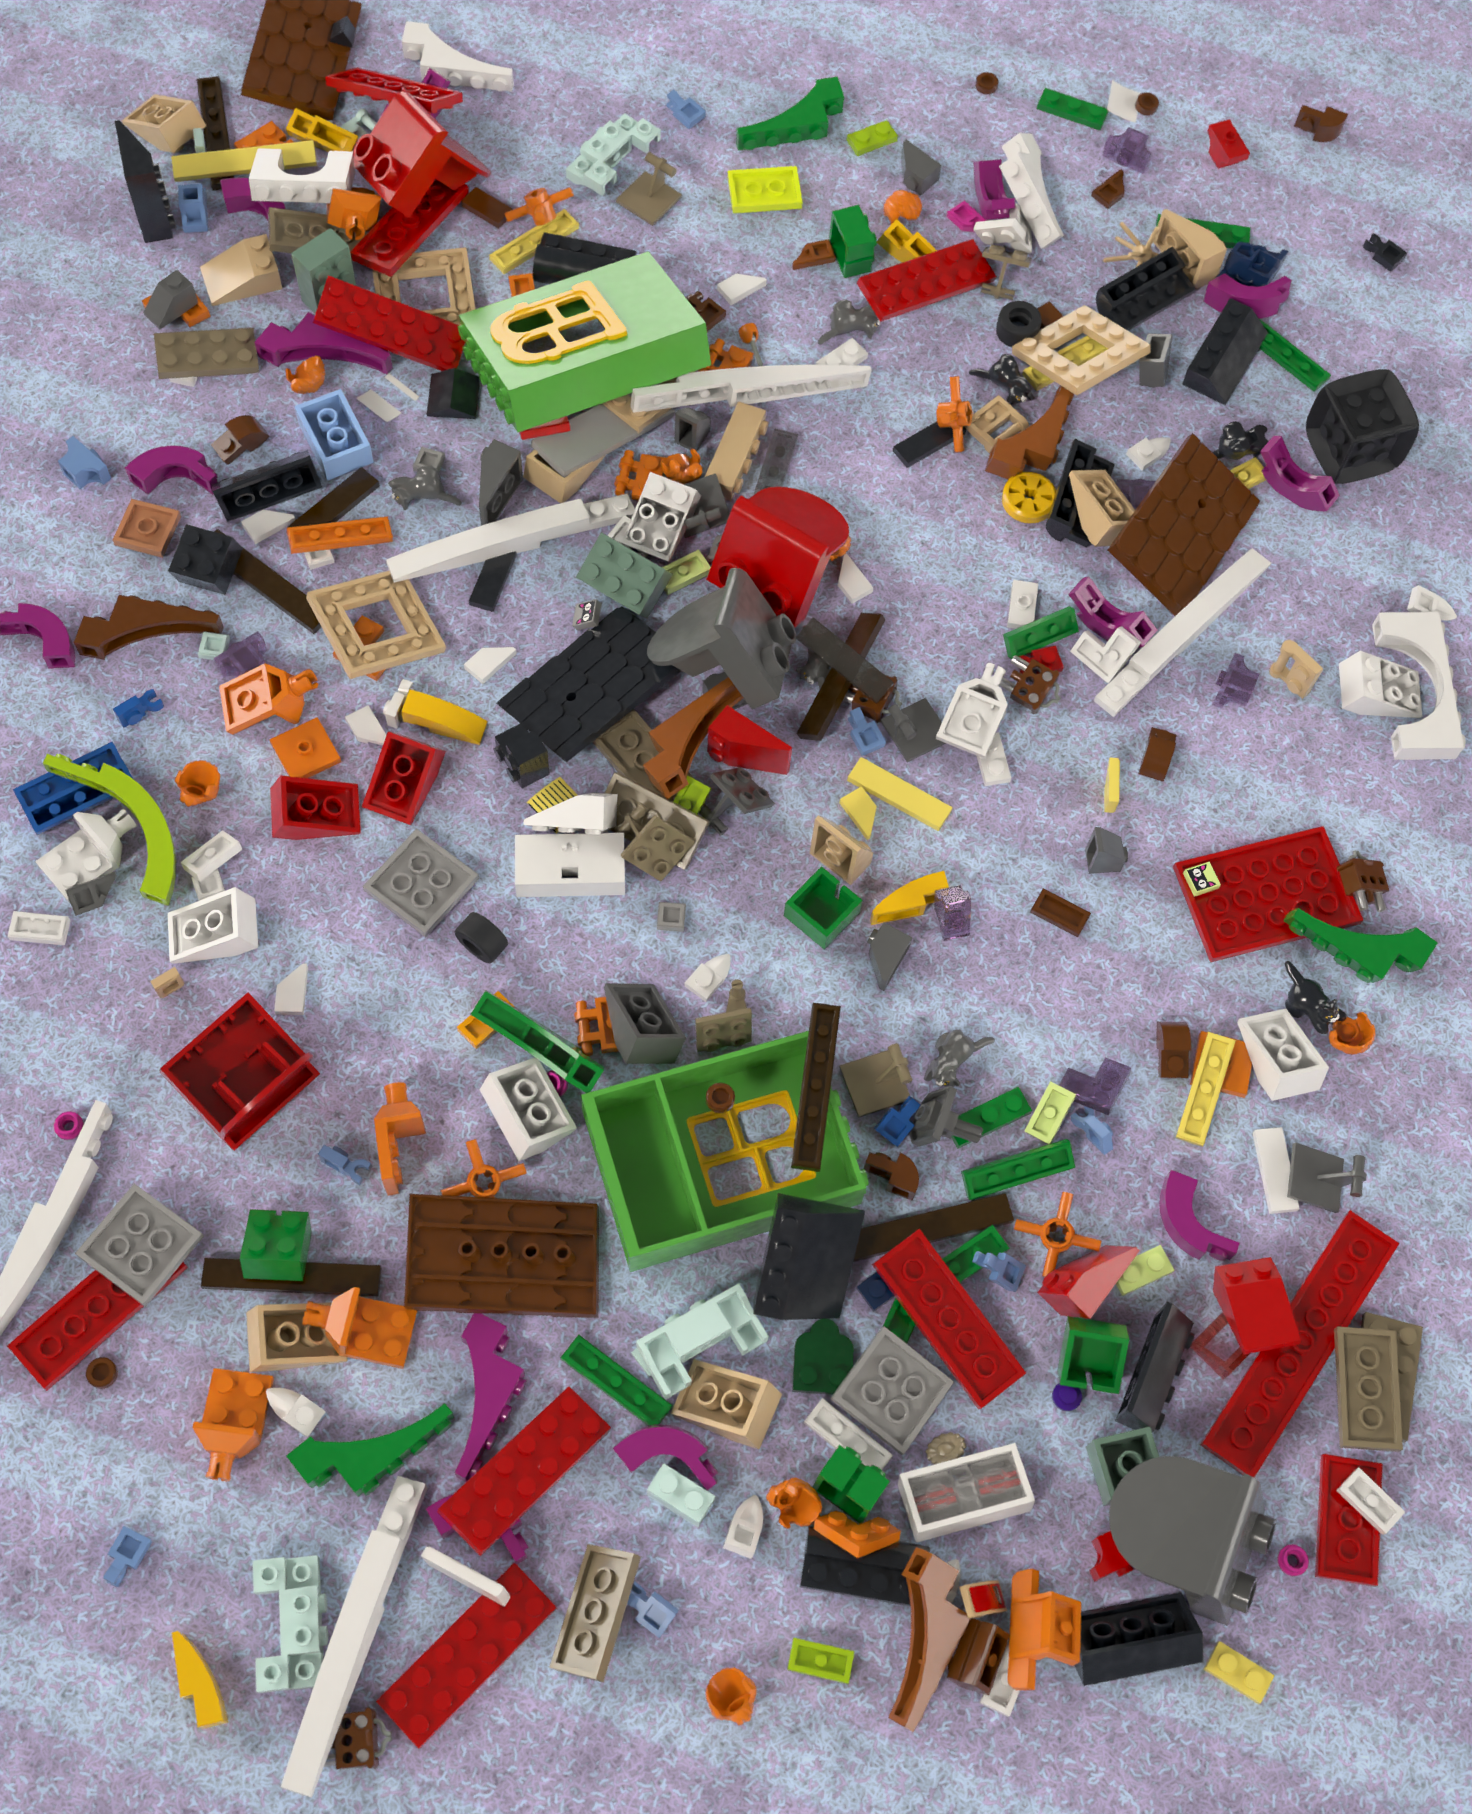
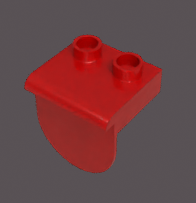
M406 91L398 93L392 99L371 133L361 136L354 147L353 154L356 170L388 205L409 218L435 179L452 190H456L476 177L477 174L486 178L491 174L490 170L479 159L447 135L449 132Z
M769 487L760 490L749 499L741 495L732 507L706 580L722 588L726 584L731 568L744 570L776 616L785 614L795 628L807 616L830 556L847 541L849 536L848 523L834 506L818 496L799 489Z
M249 992L160 1068V1074L233 1151L320 1075L318 1070L310 1063L313 1055L310 1052L305 1054Z

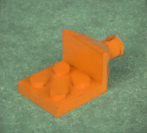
M352 187L351 191L333 188L330 203H326L327 223L344 228L349 239L353 238V232H355V240H359L364 237L365 232L370 231L376 225L381 196L375 195V190L364 187Z
M264 663L220 685L226 732L234 735L273 715H277L292 724L299 723L305 703L303 694L318 687L316 675L312 670L306 669L302 673L293 676L284 670Z
M403 1082L390 1083L384 1086L387 1104L380 1108L374 1118L381 1180L387 1196L399 1194L398 1185L403 1184L401 1167H399L398 1159H395V1157H400L398 1141L396 1139L426 1134L421 1112L411 1101H408L407 1085Z
M353 1287L333 1299L332 1305L326 1306L313 1303L312 1301L307 1302V1310L304 1313L302 1324L325 1329V1336L339 1356L404 1369L417 1311L407 1310L404 1306L360 1297V1288Z
M213 1368L202 1422L194 1421L192 1426L204 1449L210 1454L206 1478L217 1481L218 1478H221V1481H230L232 1464L235 1458L241 1459L261 1444L269 1406L266 1390L272 1388L273 1376Z

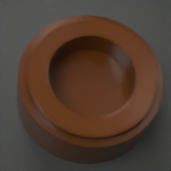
M983 72L977 76L975 88L978 92L992 94L997 90L998 78L996 75L990 72Z
M1148 92L1141 93L1135 102L1136 110L1145 116L1153 115L1159 106L1158 98Z
M715 1083L709 1087L706 1093V1104L711 1111L726 1113L733 1107L735 1093L728 1084Z
M106 1357L94 1359L86 1369L87 1381L98 1389L110 1387L118 1376L116 1364Z

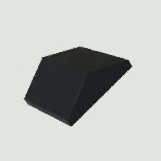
M457 368L431 374L427 417L476 419L480 377Z

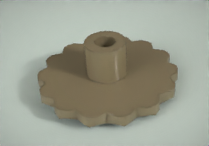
M942 1433L938 1437L933 1438L932 1442L928 1444V1448L925 1451L927 1459L935 1465L960 1458L965 1453L966 1444L964 1438L960 1437L959 1433Z

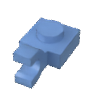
M674 89L667 94V98L670 101L666 103V107L673 111V116L688 129H691L705 118L706 111L690 97L683 100Z
M860 707L851 710V717H848V721L853 730H851L850 736L861 756L885 747L886 741L875 721L867 723Z
M1087 1104L1084 1106L1086 1117H1080L1077 1113H1073L1071 1121L1076 1127L1082 1128L1086 1132L1088 1140L1105 1155L1113 1150V1132L1107 1123H1101L1094 1116L1093 1108Z
M323 1145L318 1153L322 1163L345 1176H350L352 1181L358 1185H361L363 1179L356 1175V1171L359 1168L370 1171L373 1167L370 1162L364 1159H357L353 1162L349 1161V1158H347L348 1153L337 1146L331 1149Z
M976 1251L972 1260L973 1263L991 1270L989 1280L1008 1291H1017L1026 1267L1025 1264L1006 1253L1000 1252L996 1257L991 1253L985 1255L982 1252Z
M123 1526L107 1553L114 1561L103 1579L118 1588L128 1566L137 1570L151 1546L152 1540Z
M633 1583L627 1605L639 1611L635 1620L660 1638L679 1609L655 1591L650 1597H647L645 1590L638 1583Z

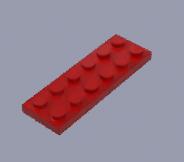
M358 67L326 76V86L334 87L338 92L350 91L353 92L354 96H370L371 100L375 101L387 100L388 104L398 93L409 92L430 114L438 113L439 109H451L453 105L463 102L462 92Z
M435 179L410 218L392 207L350 251L351 260L392 277L469 193L468 185L464 184L456 190H452Z
M970 239L859 277L857 285L879 321L882 322L981 287L983 283H992L997 276L986 258L982 257L983 254L974 239Z
M329 275L313 320L314 324L440 371L458 367L463 351L462 347L465 345V341L460 337L458 324Z
M920 1229L872 1264L978 1410L982 1409L1026 1374L1025 1370Z
M182 1262L156 1295L188 1268L184 1262ZM94 1270L10 1342L7 1347L37 1382L48 1391L144 1306L98 1271Z
M568 1386L438 1508L437 1513L481 1557L610 1432L611 1427Z
M515 1562L495 1581L504 1586L510 1594V1599L505 1607L481 1595L376 1700L378 1705L418 1749L455 1714L557 1609L552 1601Z

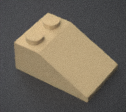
M154 94L122 120L125 126L161 151L171 153L179 152L183 149V144L188 140L194 139L193 128L203 129L206 127L193 101Z
M1168 209L1163 210L1158 223L1159 231L1153 243L1161 252L1173 246L1186 264L1183 271L1194 287L1198 289L1207 285L1209 281L1215 279L1218 275L1227 248L1213 232Z
M267 234L243 239L200 266L212 306L282 289L279 271L273 252L270 251Z
M533 450L526 456L523 478L559 503H564L580 489L605 456L584 465L563 478L538 454V451Z
M1106 470L1071 471L1069 477L1083 531L1088 536L1090 543L1095 547L1111 546L1135 512V509Z
M819 815L815 818L810 854L848 884L852 885L871 864L873 857L871 848L865 842L858 841L852 837L844 826L837 825L832 820Z
M307 1303L257 1305L246 1312L250 1372L279 1371L342 1363L348 1360L347 1357L338 1355L325 1336V1329L302 1324L304 1313L307 1310ZM317 1303L326 1306L332 1305V1303Z
M694 1359L688 1371V1375L692 1380L691 1386L679 1392L671 1414L731 1441L760 1450L782 1393L768 1380Z

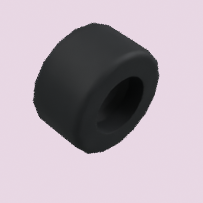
M1025 301L1007 303L1002 307L996 325V334L999 340L1006 346L1012 347L1025 338H1033L1040 330L1041 314L1035 306ZM1012 322H1020L1023 323L1025 326H1016Z
M476 912L470 913L454 931L459 942L470 953L489 964L494 962L508 946V940L500 929L486 917Z

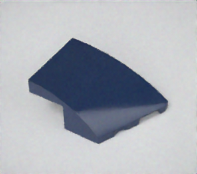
M1238 242L1230 251L1224 268L1215 278L1226 274L1238 283L1246 286L1261 287L1268 285L1282 266L1289 251L1282 249L1280 253L1268 251L1266 246Z

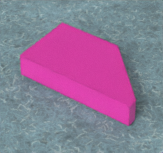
M965 200L949 210L946 216L960 230L975 232L973 229L976 222L987 221Z

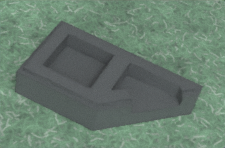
M115 872L65 889L75 916L103 906L116 878Z

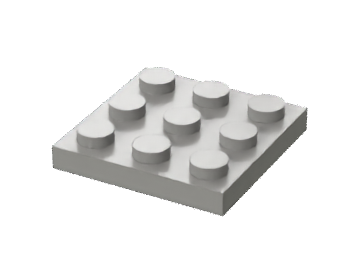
M416 828L363 885V890L423 936L427 937L479 880V874Z
M133 1184L75 1254L146 1307L204 1236L200 1231L139 1186Z
M883 1326L840 1384L831 1400L896 1452L904 1455L954 1381Z

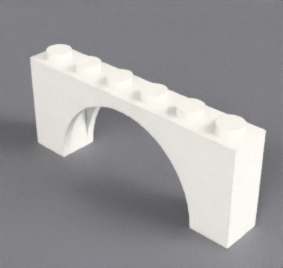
M1380 612L1372 624L1375 646L1400 651L1416 660L1429 674L1436 693L1435 708L1429 716L1412 724L1397 726L1391 736L1394 759H1456L1461 751L1464 750L1466 739L1461 733V713L1457 711V691L1453 689V669L1449 666L1448 662L1449 646L1445 644V624L1441 622L1440 612Z

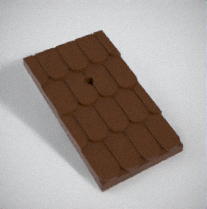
M265 0L240 95L293 111L297 108L315 117L316 115L325 120L333 121L340 92L336 91L334 87L326 86V76L346 71L351 48L330 42L332 28L335 22L347 16L356 29L362 3L353 0Z
M1192 433L1175 453L1108 548V551L1176 616L1196 598L1203 585L1207 583L1225 552L1229 550L1241 529L1247 524L1260 500L1254 494H1251V491Z
M409 1194L404 1307L407 1310L599 1318L598 1204Z

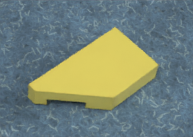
M1109 757L1104 788V812L1114 813L1119 803L1120 760L1119 758Z
M861 786L840 798L839 803L865 839L868 840L871 837L877 806Z

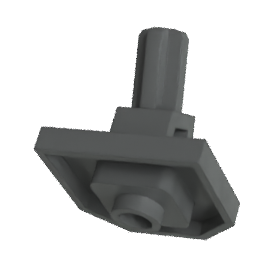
M948 1086L928 1093L916 1111L913 1120L915 1126L909 1134L911 1143L918 1147L938 1142L941 1136L951 1139L952 1135L978 1143L983 1128L959 1120V1115L950 1110L957 1089Z

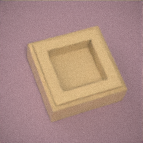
M175 967L150 981L156 993L162 999L185 984Z

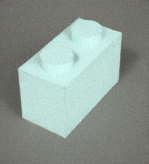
M664 1463L647 1489L649 1497L696 1527L700 1526L715 1500L713 1494Z

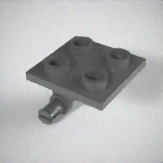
M716 473L684 484L696 489L701 495L693 517L685 519L687 525L684 533L685 538L727 523L730 513Z
M926 698L901 710L898 704H894L888 709L891 715L881 719L882 725L907 763L946 744L936 739L942 722Z
M738 767L715 772L710 775V778L725 795L713 811L704 803L699 814L709 820L708 826H712L721 836L726 833L728 827L724 825L719 817L733 803L744 814L771 808L775 803L770 799L768 792L751 779L752 777L748 771Z
M1293 1143L1287 1197L1338 1213L1341 1187L1351 1184V1196L1361 1197L1363 1195V1182L1367 1178V1173L1364 1172L1366 1157L1362 1155L1353 1156V1170L1343 1172V1158L1299 1143Z

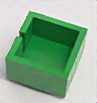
M859 205L832 211L829 240L843 277L848 278L871 272L872 262L875 261L874 246H877V238L875 233L871 232L869 228V220L866 213L863 214Z
M821 866L785 903L783 916L825 950L860 914L863 900L845 885L841 887L839 899H837L840 881Z
M250 1209L240 1254V1263L245 1279L303 1281L312 1234L309 1212L282 1211L280 1216L277 1215L276 1210Z
M1067 1316L1057 1369L1059 1384L1086 1389L1087 1379L1085 1372H1090L1092 1390L1119 1394L1129 1344L1126 1325Z
M839 1445L818 1475L812 1488L861 1524L890 1481L885 1478L886 1474L877 1466H865L861 1463V1456L850 1447L843 1448Z

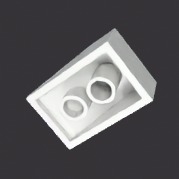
M234 887L169 912L170 962L176 964L231 957L258 948L255 898Z
M1287 1009L1240 1018L1237 1023L1258 1082L1272 1101L1320 1090L1329 1066Z

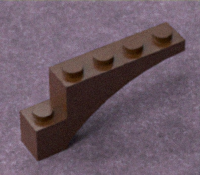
M118 595L109 621L98 616L93 618L83 616L74 644L79 655L105 660L106 655L129 644L148 638L182 633L203 634V632L222 634L224 627L220 615L213 611L193 610L184 605H168L159 600L149 601L134 595Z

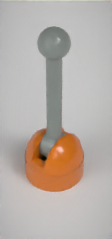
M755 323L744 324L738 330L739 336L743 343L751 345L758 366H763L755 344L759 337L757 326Z

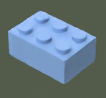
M341 389L294 406L298 424L327 481L374 463L370 444Z

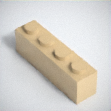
M739 401L705 475L706 477L716 473L724 498L732 501L735 493H740L743 485V479H741L743 473L748 474L752 463L750 457L752 454H757L760 445L758 439L760 435H765L768 428V421H765L766 410Z

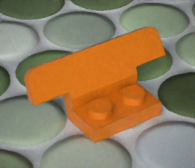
M1031 1568L1016 1572L1012 1578L1007 1681L1014 1690H1035L1036 1660L1048 1657L1071 1666L1080 1663L1081 1602L1053 1591L1039 1593V1570Z

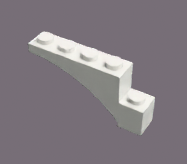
M406 21L402 38L403 56L411 60H421L420 71L422 81L428 69L432 68L451 81L450 85L512 92L514 85L512 68L495 66L470 58L444 43L429 29V24Z
M1019 133L1002 146L1008 160L999 167L1041 249H1045L1064 235L1051 208L1044 186L1040 161L1042 152L1032 134Z

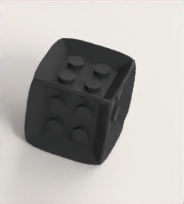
M1389 369L1362 372L1337 379L1325 385L1314 400L1306 420V433L1309 443L1326 476H1332L1335 484L1360 481L1385 474L1397 468L1407 457L1419 432V421L1416 411L1399 379Z

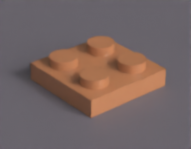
M131 498L114 535V545L163 558L181 519L180 511Z

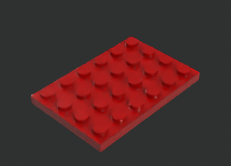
M1324 826L1176 862L1173 866L1210 963L1307 938L1304 935L1300 936L1289 929L1290 925L1283 921L1288 912L1297 908L1320 921L1341 929L1360 925L1363 922V917L1354 896H1346L1340 872L1337 870L1340 863ZM1210 862L1221 885L1219 889L1194 897L1183 873L1186 869Z

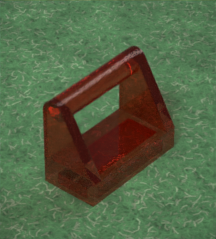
M1222 1312L1192 1342L1190 1347L1224 1380L1251 1353L1243 1354L1239 1346L1224 1361L1205 1348L1228 1324Z

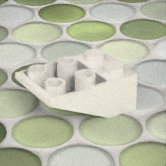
M650 472L622 544L669 562L687 529L685 519H689L694 515L701 497L700 493L696 489Z
M1359 651L1339 663L1342 709L1359 715L1422 717L1418 671L1363 651Z
M587 793L577 795L524 819L523 825H532V830L548 831V829H556L558 827V832L574 833L575 831H582V829H585L586 834L608 832V828L616 826L618 794Z

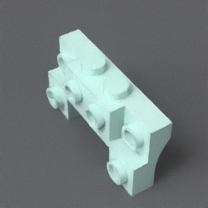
M624 113L615 123L609 121L603 127H600L591 139L582 144L580 148L581 155L566 168V178L575 184L584 185L603 196L605 194V185L609 181L613 184L617 182V171L612 168L632 150V145L647 153L649 151V143L652 140L657 143L661 140V129L643 118L638 122Z
M738 1283L708 1301H705V1299L697 1301L690 1307V1311L682 1316L677 1313L669 1317L664 1322V1326L637 1340L636 1347L666 1400L691 1386L692 1380L682 1365L685 1361L731 1336L743 1356L766 1343L769 1336L757 1316L753 1314L749 1300Z
M315 1555L288 1559L281 1557L254 1560V1594L279 1593L281 1656L255 1658L256 1692L266 1693L314 1688L323 1662V1646L328 1645L327 1626H322V1613L327 1612L326 1593L321 1594L320 1557Z

